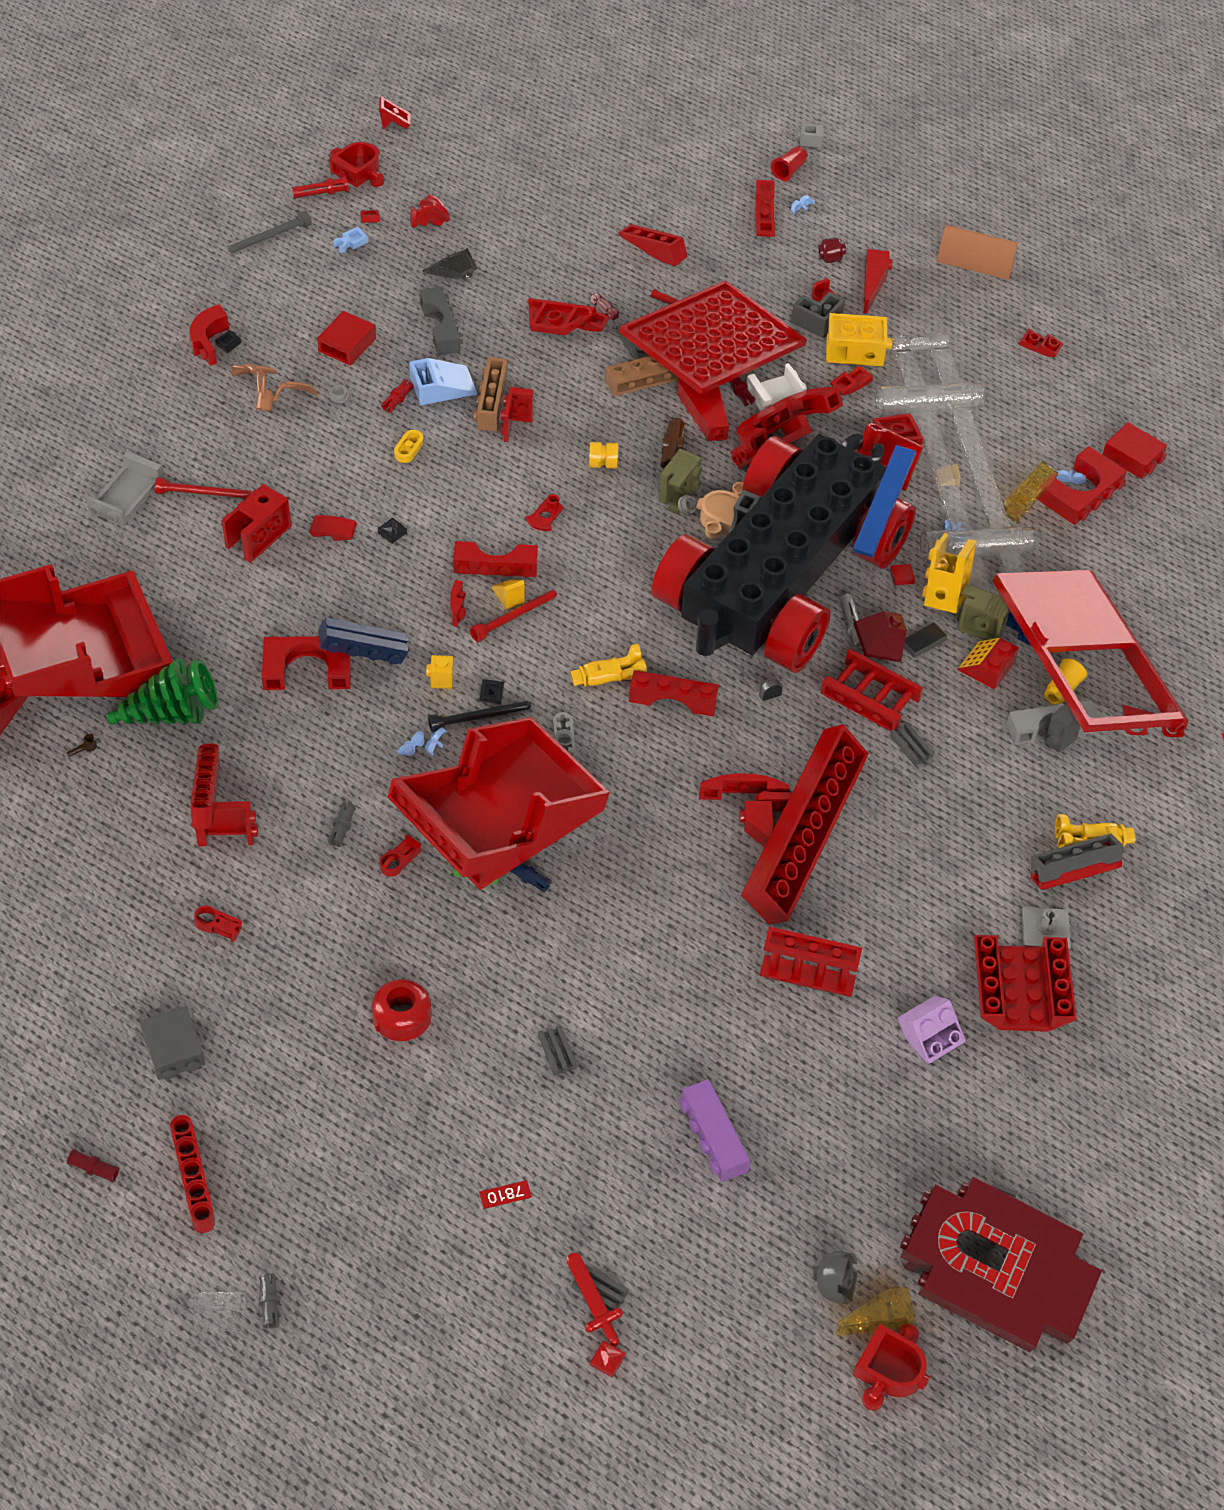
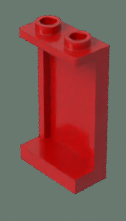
M804 414L781 426L785 437L781 439L790 444L812 433ZM750 441L730 451L732 461L737 465L738 469L751 464L758 450L755 451Z

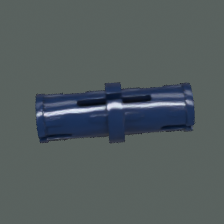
M523 863L509 871L521 878L523 883L527 884L528 882L543 893L550 887L549 884L552 881L536 872L534 867H528Z

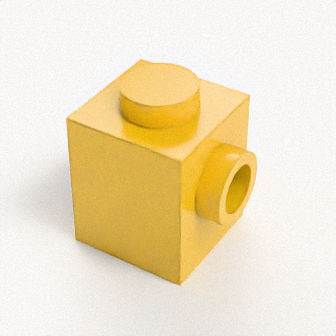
M432 655L431 664H427L426 677H430L431 688L452 689L454 673L453 656Z

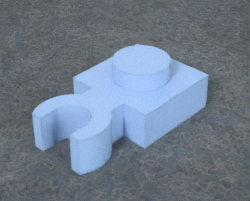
M357 226L343 233L342 238L334 239L333 244L335 248L339 246V252L343 253L348 247L354 250L369 241L368 236Z

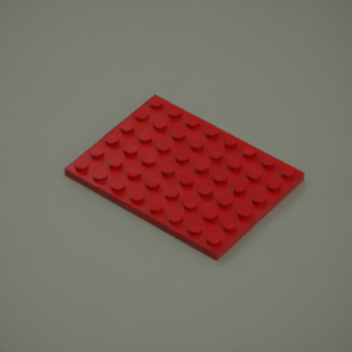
M726 280L620 326L619 330L620 334L700 394L805 346L807 341L805 337Z

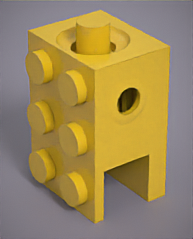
M829 313V333L826 334L827 363L884 366L886 349H892L893 338H887V317Z
M944 533L940 540L937 539L935 547L930 549L928 560H931L930 567L928 566L925 579H928V583L923 589L922 597L925 598L924 606L956 614L967 597L962 595V592L966 585L970 583L977 541L968 539L960 553L954 555L946 553L948 534Z

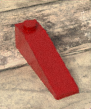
M633 224L618 232L619 236L662 263L676 266L688 257L684 239L681 236Z
M867 249L863 313H868L887 278L888 270H892L893 259H889L890 251Z

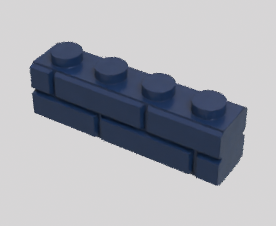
M325 618L318 630L320 638L319 648L328 650L331 653L341 652L352 657L362 656L373 661H387L390 664H402L408 654L406 633L331 618Z

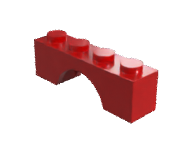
M455 541L453 573L463 575L481 574L484 576L501 575L505 577L522 576L525 578L537 577L538 545L517 544L511 552L495 556L481 551L476 542Z
M634 670L630 683L629 702L651 706L653 702L660 699H674L687 705L692 713L714 717L719 684Z

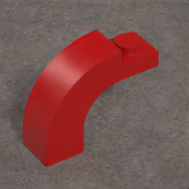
M220 304L199 313L190 325L189 333L192 352L194 356L200 355L202 360L206 359L209 366L217 364L216 352L209 341L210 338L218 333L229 330L228 315Z

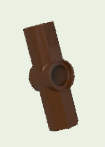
M680 418L669 420L667 434L664 435L662 446L663 454L660 467L663 469L673 459L679 449L683 450L686 423Z

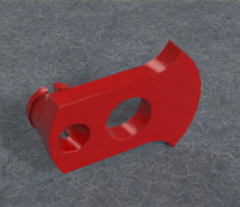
M556 494L548 495L547 499L543 501L532 515L526 516L527 523L539 531H552V522L563 510L562 504L559 503V496ZM542 512H549L551 516L544 518L540 514Z

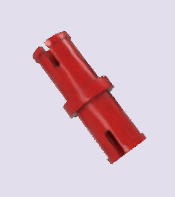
M404 379L396 389H392L390 396L381 404L384 411L389 407L387 412L391 413L399 403L405 400V396L413 389L411 381L408 382L407 379Z

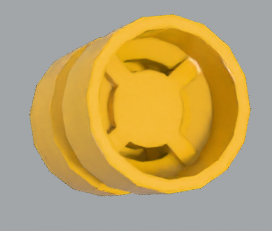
M590 442L589 468H601L604 465L606 469H617L618 443L607 442L606 445H602L601 442Z

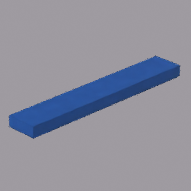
M896 445L854 544L853 552L871 558L874 557L915 458V450Z

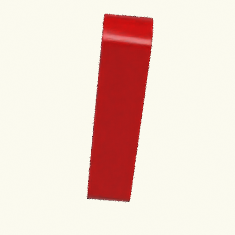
M178 1115L171 1120L170 1129L193 1228L197 1232L207 1233L214 1228L215 1217L191 1118L186 1115ZM181 1129H187L184 1132H178ZM186 1150H192V1152L188 1154L183 1153ZM190 1172H197L195 1175H188ZM197 1193H201V1194H202L200 1197H196V1198H195V1197H192L193 1195H195V1194H197ZM202 1215L208 1216V1217H207L206 1219H204V1220H199V1219H198V1218H199L200 1216H202Z

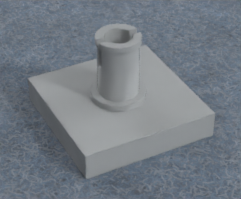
M1022 907L1023 946L1041 947L1044 937H1063L1068 940L1070 952L1068 910Z

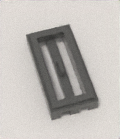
M909 723L905 724L903 728L901 726L898 727L897 731L892 730L890 732V737L914 766L933 757V751ZM899 735H901V736L905 739V741L908 743L909 747L907 746V744L902 740V738H901ZM912 750H914L920 758H918Z
M561 1025L556 1026V1029L553 1030L549 1028L547 1032H543V1030L538 1032L539 1040L554 1075L577 1069V1063ZM555 1035H558L570 1065L566 1064ZM548 1037L552 1042L556 1055L561 1064L560 1068L557 1067V1064L554 1060V1057L546 1040V1038Z
M586 1265L591 1277L595 1279L593 1282L597 1290L616 1301L614 1304L601 1296L606 1308L610 1311L617 1307L619 1308L628 1295L629 1289ZM574 1280L571 1288L582 1294L576 1280Z

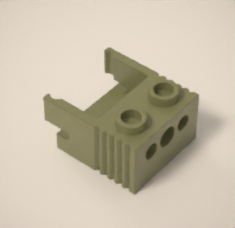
M679 449L661 472L659 502L667 504L669 501H672L667 508L668 511L678 515L680 512L678 508L679 498L683 495L692 496L694 492L699 491L702 484L700 475L703 469L701 457Z
M967 584L962 595H966L968 598H966L963 609L960 610L956 618L960 620L958 630L982 640L1001 638L1010 613L1005 601L1000 596Z

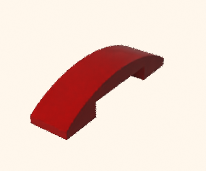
M756 180V236L775 237V185L772 180Z
M727 774L713 777L700 783L699 799L721 800L722 793L787 792L790 790V786L778 779L758 774Z

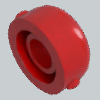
M407 979L392 980L382 985L373 997L371 1005L373 1024L376 1031L385 1038L393 1041H409L422 1035L431 1023V999L425 988L417 982ZM401 1003L411 1006L410 1009L402 1012L392 1009L395 1005Z

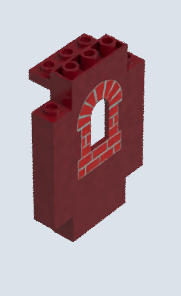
M972 1177L968 1183L963 1182L957 1195L936 1184L930 1191L925 1190L920 1200V1203L923 1204L921 1212L916 1211L910 1222V1226L913 1227L911 1234H906L900 1244V1248L903 1249L900 1258L906 1260L904 1268L911 1272H914L918 1267L925 1270L922 1272L917 1285L921 1286L918 1295L1027 1352H1031L1036 1348L1042 1332L1066 1344L1071 1342L1076 1336L1102 1273L1101 1269L1075 1256L1084 1233L975 1177ZM970 1231L1007 1250L999 1272L961 1252L957 1246L958 1235L961 1232Z

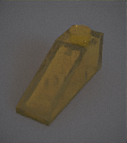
M1042 461L1005 500L1001 512L1017 524L1056 478L1058 472Z
M895 1286L882 1291L838 1321L836 1336L875 1332L879 1323L889 1329H897L904 1324L913 1325L915 1312L909 1288Z

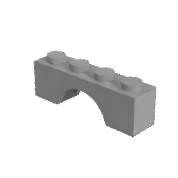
M1092 700L1079 701L1090 718H1099ZM1064 704L1009 712L1006 726L1013 744L1035 742L1037 732L1041 728L1049 726L1052 713L1058 711V708H1061ZM1080 726V729H1079V732H1078L1079 734H1078V735H1085V734H1091V733H1096V732H1086V733H1084L1083 729H1082L1081 726Z

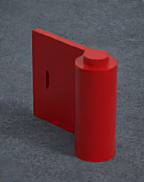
M867 423L863 432V445L861 449L856 450L857 453L870 457L874 445L882 444L884 446V457L881 465L887 467L896 445L916 451L915 458L902 487V490L906 491L923 446L880 425Z

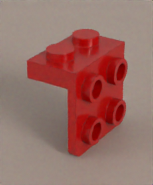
M510 387L508 395L504 396L505 409L501 410L500 418L501 421H504L501 424V435H504V442L509 440L513 420L532 423L533 389Z

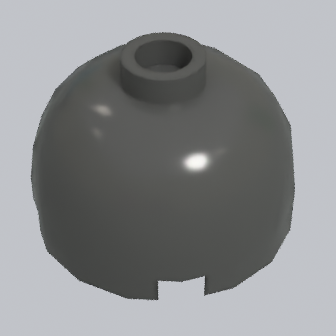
M844 1251L829 1253L821 1260L820 1265L815 1267L813 1279L817 1281V1287L821 1295L829 1301L847 1305L849 1303L846 1299L852 1300L858 1273L853 1271V1264H857V1258L854 1253Z

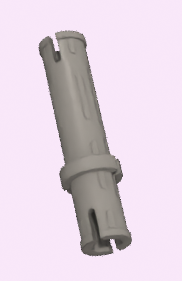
M846 593L840 597V601L848 623L847 631L852 637L854 648L862 649L854 627V622L859 620L853 595Z

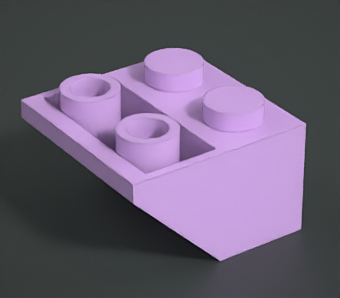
M933 996L897 1018L905 1038L927 1064L932 1063L966 1042L949 999Z

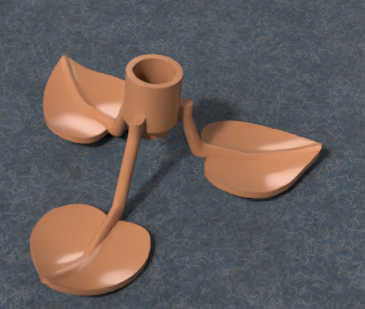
M244 364V366L232 365V376L238 374L256 375L258 390L256 409L271 412L273 401L277 402L278 395L283 388L303 390L317 397V391L312 386L301 382L288 381L281 383L275 395H272L273 391L265 389L266 373L276 374L277 371L275 369L254 364Z

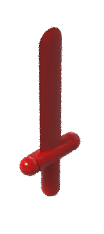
M578 1253L569 1254L567 1264L594 1317V1320L585 1325V1330L591 1333L602 1327L610 1345L617 1346L619 1338L611 1322L623 1315L622 1309L617 1307L608 1312L582 1257Z

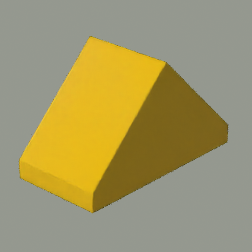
M509 579L491 586L505 610L524 603L525 584L523 580Z

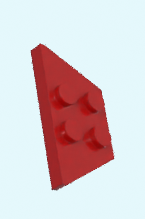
M534 298L528 299L531 331L566 336L596 314V309L592 306Z

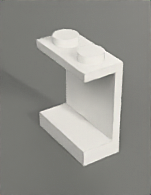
M789 363L785 364L784 376L760 383L755 374L747 376L746 384L748 385V390L755 397V404L760 411L788 396L807 390L806 384L802 383L796 370H793Z

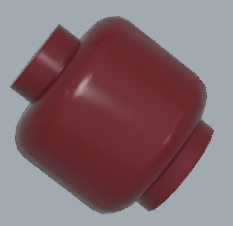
M839 238L823 239L822 243L818 245L820 260L823 259L825 263L840 262L843 255L846 254L845 243H841Z

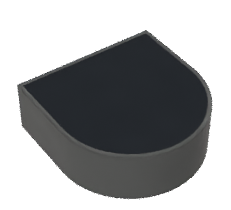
M777 679L768 680L761 686L759 697L762 701L781 696L783 687Z

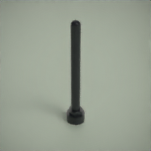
M523 701L446 717L438 716V714L428 715V724L431 732H435L441 727L444 728L445 725L528 710L531 708V703Z

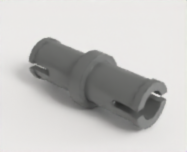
M346 802L342 803L338 817L333 821L334 827L328 839V843L331 846H336L338 842L337 847H341L346 831L350 830V821L356 810L355 805L348 802L347 807Z
M270 1273L259 1276L261 1290L259 1305L262 1307V1326L266 1329L268 1324L269 1328H276L280 1325L277 1307L280 1299L276 1294V1275L273 1273L271 1277H269Z

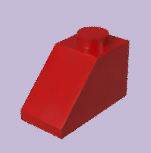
M745 801L744 810L739 812V822L744 823V832L763 847L766 846L774 830L772 801Z

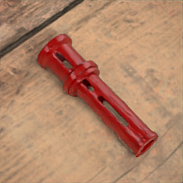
M343 176V178L333 180L328 178L326 182L292 187L295 199L323 193L334 195L335 192H349L347 177Z

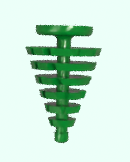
M178 657L168 668L166 665L161 669L159 675L155 676L154 674L149 679L148 684L144 683L141 685L138 693L134 691L129 694L128 704L126 700H123L118 704V710L108 712L106 718L111 725L119 723L121 720L124 721V724H134V720L139 724H147L148 719L153 725L160 724V721H163L165 724H175V722L188 724L189 721L194 724H200L204 716L203 706L208 710L217 709L219 699L213 678L205 663L200 659L192 661L189 669L188 666L186 667V663L182 659L179 660Z

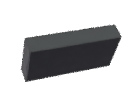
M933 622L906 637L904 649L915 658L946 641L947 634Z

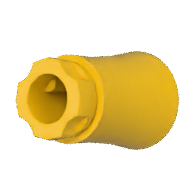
M1065 658L1061 661L1059 669L1074 691L1087 678V671L1076 660ZM1051 680L1047 690L1044 692V697L1053 705L1063 704L1065 700L1053 680Z

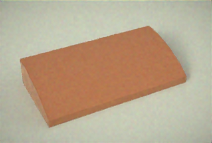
M945 225L937 262L1009 280L1018 242Z

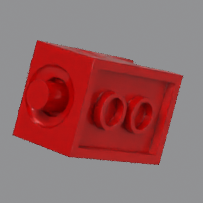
M265 484L255 489L250 496L240 502L233 511L226 514L221 520L225 547L230 549L241 539L244 559L250 563L292 527L288 498Z

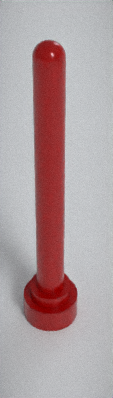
M156 478L155 494L163 495L169 491L247 498L252 493L249 490L169 483L165 478Z
M551 590L485 625L476 624L470 627L471 637L477 643L486 639V636L489 634L488 632L554 599L557 596V592Z

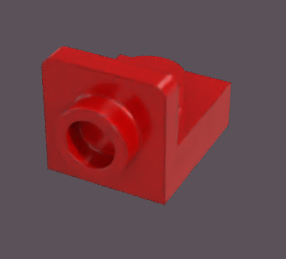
M828 278L813 284L811 296L813 300L820 302L829 292L836 295L829 288L830 280Z

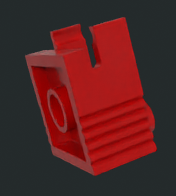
M911 413L873 418L872 423L880 425L922 446L923 436L920 434L921 432Z

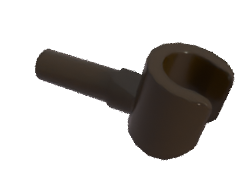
M85 735L83 744L66 752L68 757L84 750L94 751L97 747V740L93 741L94 735Z

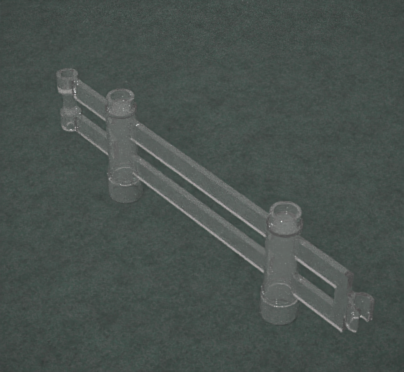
M947 332L930 333L929 337L910 338L909 335L892 336L891 352L896 357L905 386H878L875 398L876 410L879 417L908 413L914 414L918 429L921 432L920 434L923 436L926 454L951 531L945 529L923 531L921 533L920 551L924 564H931V560H928L930 549L935 547L937 539L940 540L944 533L948 534L946 553L954 555L960 553L968 539L976 540L969 585L1002 597L995 585H990L982 557L999 556L1004 573L1026 572L1020 554L1033 551L1035 538L1031 527L1010 526L971 412L973 407H982L984 404L983 385L981 383L961 382L949 347ZM912 350H930L941 384L925 385L915 352ZM934 412H951L989 528L972 529Z

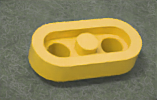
M418 430L407 431L394 448L395 459L401 463L412 461L423 446V434Z

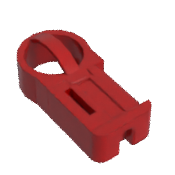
M405 835V839L393 850L390 849L381 856L379 861L381 872L390 877L398 875L421 852V844L411 836ZM393 860L399 863L396 868H387Z
M204 905L198 907L194 913L196 928L211 934L214 931V933L228 939L231 938V942L236 940L242 929L241 920L218 911L211 906ZM208 913L214 917V920L209 922L202 919L199 915Z

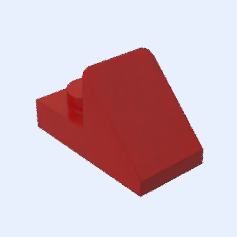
M382 96L379 98V112L383 129L391 121L405 129L411 125V113Z

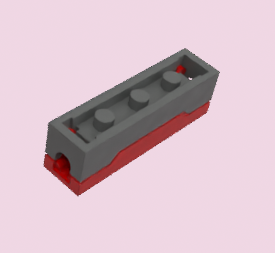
M1107 834L1031 856L1030 878L1041 890L1121 868L1123 844L1113 834Z

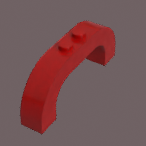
M820 387L788 396L751 416L737 427L736 432L740 445L750 441L753 449L756 451L768 440L767 435L778 430L802 414H829L842 407L843 403L838 387Z

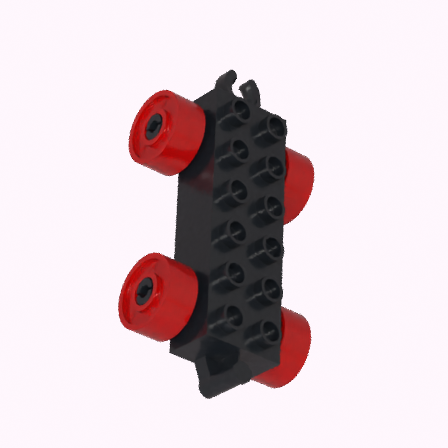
M818 434L804 450L777 436H773L760 447L754 456L743 482L742 491L745 490L761 498L717 548L714 549L688 534L680 536L672 543L658 565L653 578L651 592L655 599L681 612V618L698 626L696 639L697 653L709 656L716 649L730 643L753 656L766 641L764 655L770 661L793 673L800 672L807 665L819 648L830 621V609L804 595L853 538L854 547L887 468L881 465L884 457V446L882 444L874 445L869 457L855 452L856 449L862 448L864 439L862 434L849 436L843 441L842 445L833 438ZM898 498L874 557L871 558L855 552L853 554L881 569L888 567L899 554L909 536L915 520V506Z

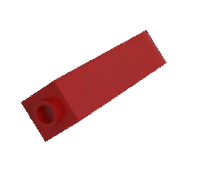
M678 379L677 396L708 441L727 440L729 423L719 386L700 394L681 379Z

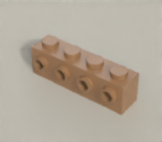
M651 356L605 368V382L613 396L680 379Z
M488 357L486 368H483L482 379L484 380L480 381L479 393L481 395L477 396L478 409L474 411V421H477V430L497 431L507 381V359Z

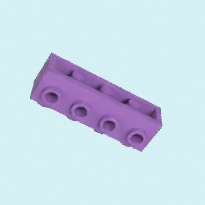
M709 1079L683 1088L681 1099L679 1100L680 1108L683 1113H687L690 1119V1128L694 1134L697 1133L700 1139L701 1151L703 1154H707L710 1159L709 1165L712 1173L718 1175L721 1182L748 1173L750 1159Z

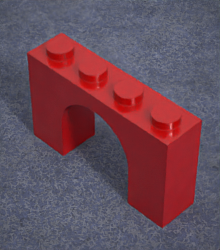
M1090 446L1076 456L1073 470L1086 475V478L1096 488L1089 491H1077L1069 488L1052 476L1040 486L1037 496L1039 502L1074 525L1080 520L1084 521L1092 510L1096 511L1105 499L1109 500L1114 491L1122 489L1126 483L1125 476L1127 471Z
M319 636L264 637L262 660L263 690H285L287 667L295 659L304 656L317 657L327 664L329 689H350L351 656L346 653H331L328 650L320 649Z

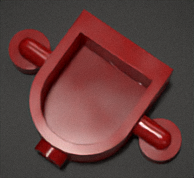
M355 142L343 149L335 148L331 150V157L329 158L330 172L340 178L346 176L347 182L356 188L369 179L370 184L374 187H380L384 184V175L378 172L380 151L376 146L366 142Z
M879 1323L857 1362L853 1376L872 1386L864 1391L862 1403L868 1410L875 1411L881 1408L884 1401L883 1393L899 1398L909 1396L919 1388L921 1390L925 1389L930 1376L925 1374L927 1367L926 1358L921 1348L916 1344L919 1338V1331L914 1325L904 1324L896 1333Z

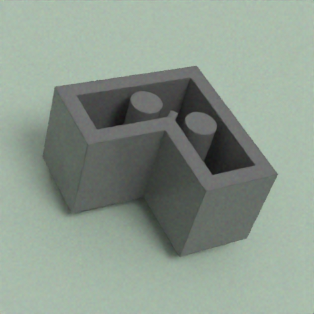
M830 292L820 302L802 295L793 305L791 323L824 338L829 332V313L843 314L845 299Z

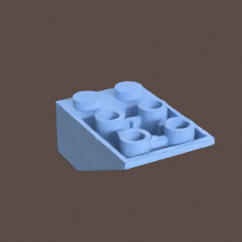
M430 358L409 362L410 380L420 406L477 394L468 368L465 365Z

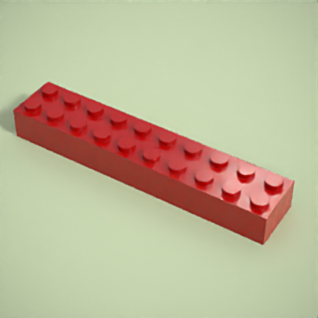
M844 724L823 730L741 893V896L769 925L789 921L869 755Z

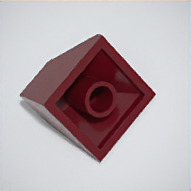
M882 611L854 622L864 656L894 662L902 660L907 629L901 614Z

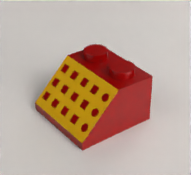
M1002 638L979 641L958 667V671L995 690L1014 665L1019 647Z

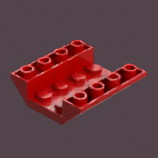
M974 935L980 1015L983 1020L999 1030L1049 1032L1076 1021L1067 938L1044 937L1041 947L998 946V935Z

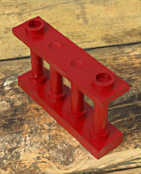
M848 649L845 659L847 666L837 679L829 676L825 677L822 681L820 694L889 731H897L902 716L899 713L910 699L917 703L920 702L923 687L866 658L862 654ZM857 670L865 676L856 688L852 689L844 685V682L852 672ZM874 679L884 686L873 699H870L862 693ZM893 689L902 694V696L893 708L889 709L880 703Z
M769 926L764 951L771 952V956L764 955L760 976L852 997L856 975L849 973L850 971L857 972L862 947ZM780 955L793 957L794 961L780 958ZM806 960L817 963V966L803 963V961ZM832 966L840 968L841 970L839 972L831 969H826V967Z

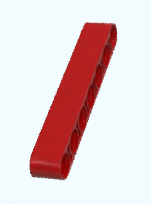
M205 743L198 747L190 802L191 824L194 829H208L213 825L220 771L219 746L214 743Z

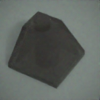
M468 248L445 257L422 271L424 274L450 279L462 277L465 280L473 276L472 272L478 268Z

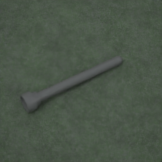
M307 211L298 213L294 220L230 245L228 251L234 253L297 226L305 228L312 224L311 218Z

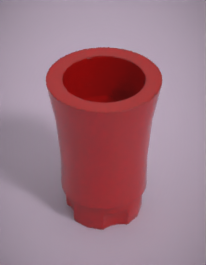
M796 146L784 155L774 159L771 163L773 175L782 181L790 180L793 174L806 162L807 151L801 148V146Z

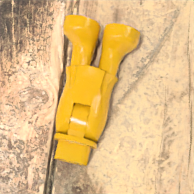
M636 643L630 646L627 656L589 662L583 665V667L579 666L578 670L570 671L574 686L583 684L584 687L602 685L612 681L622 682V680H630L634 670L647 672L645 661L642 660L639 644Z
M1058 814L1055 820V836L1058 839V848L1107 834H1113L1123 844V847L1126 844H1134L1136 840L1133 827H1125L1123 824L1119 826L1115 823H1083L1082 825H1074L1070 823V819L1066 814Z

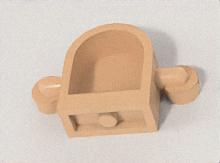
M743 482L734 483L732 492L716 490L699 499L696 508L701 510L700 521L705 527V535L708 538L716 539L720 535L726 537L734 518L733 507L742 493Z

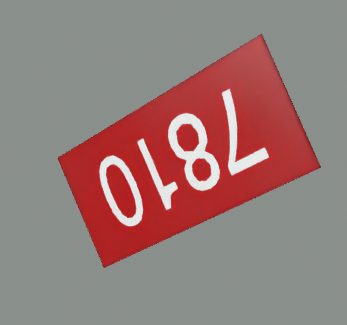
M527 1180L479 1191L483 1209L532 1198Z

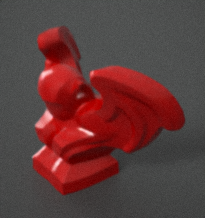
M429 194L426 199L421 200L418 209L410 206L411 227H417L418 224L427 226L428 222L432 225L441 226L444 221H449L447 209L433 195Z

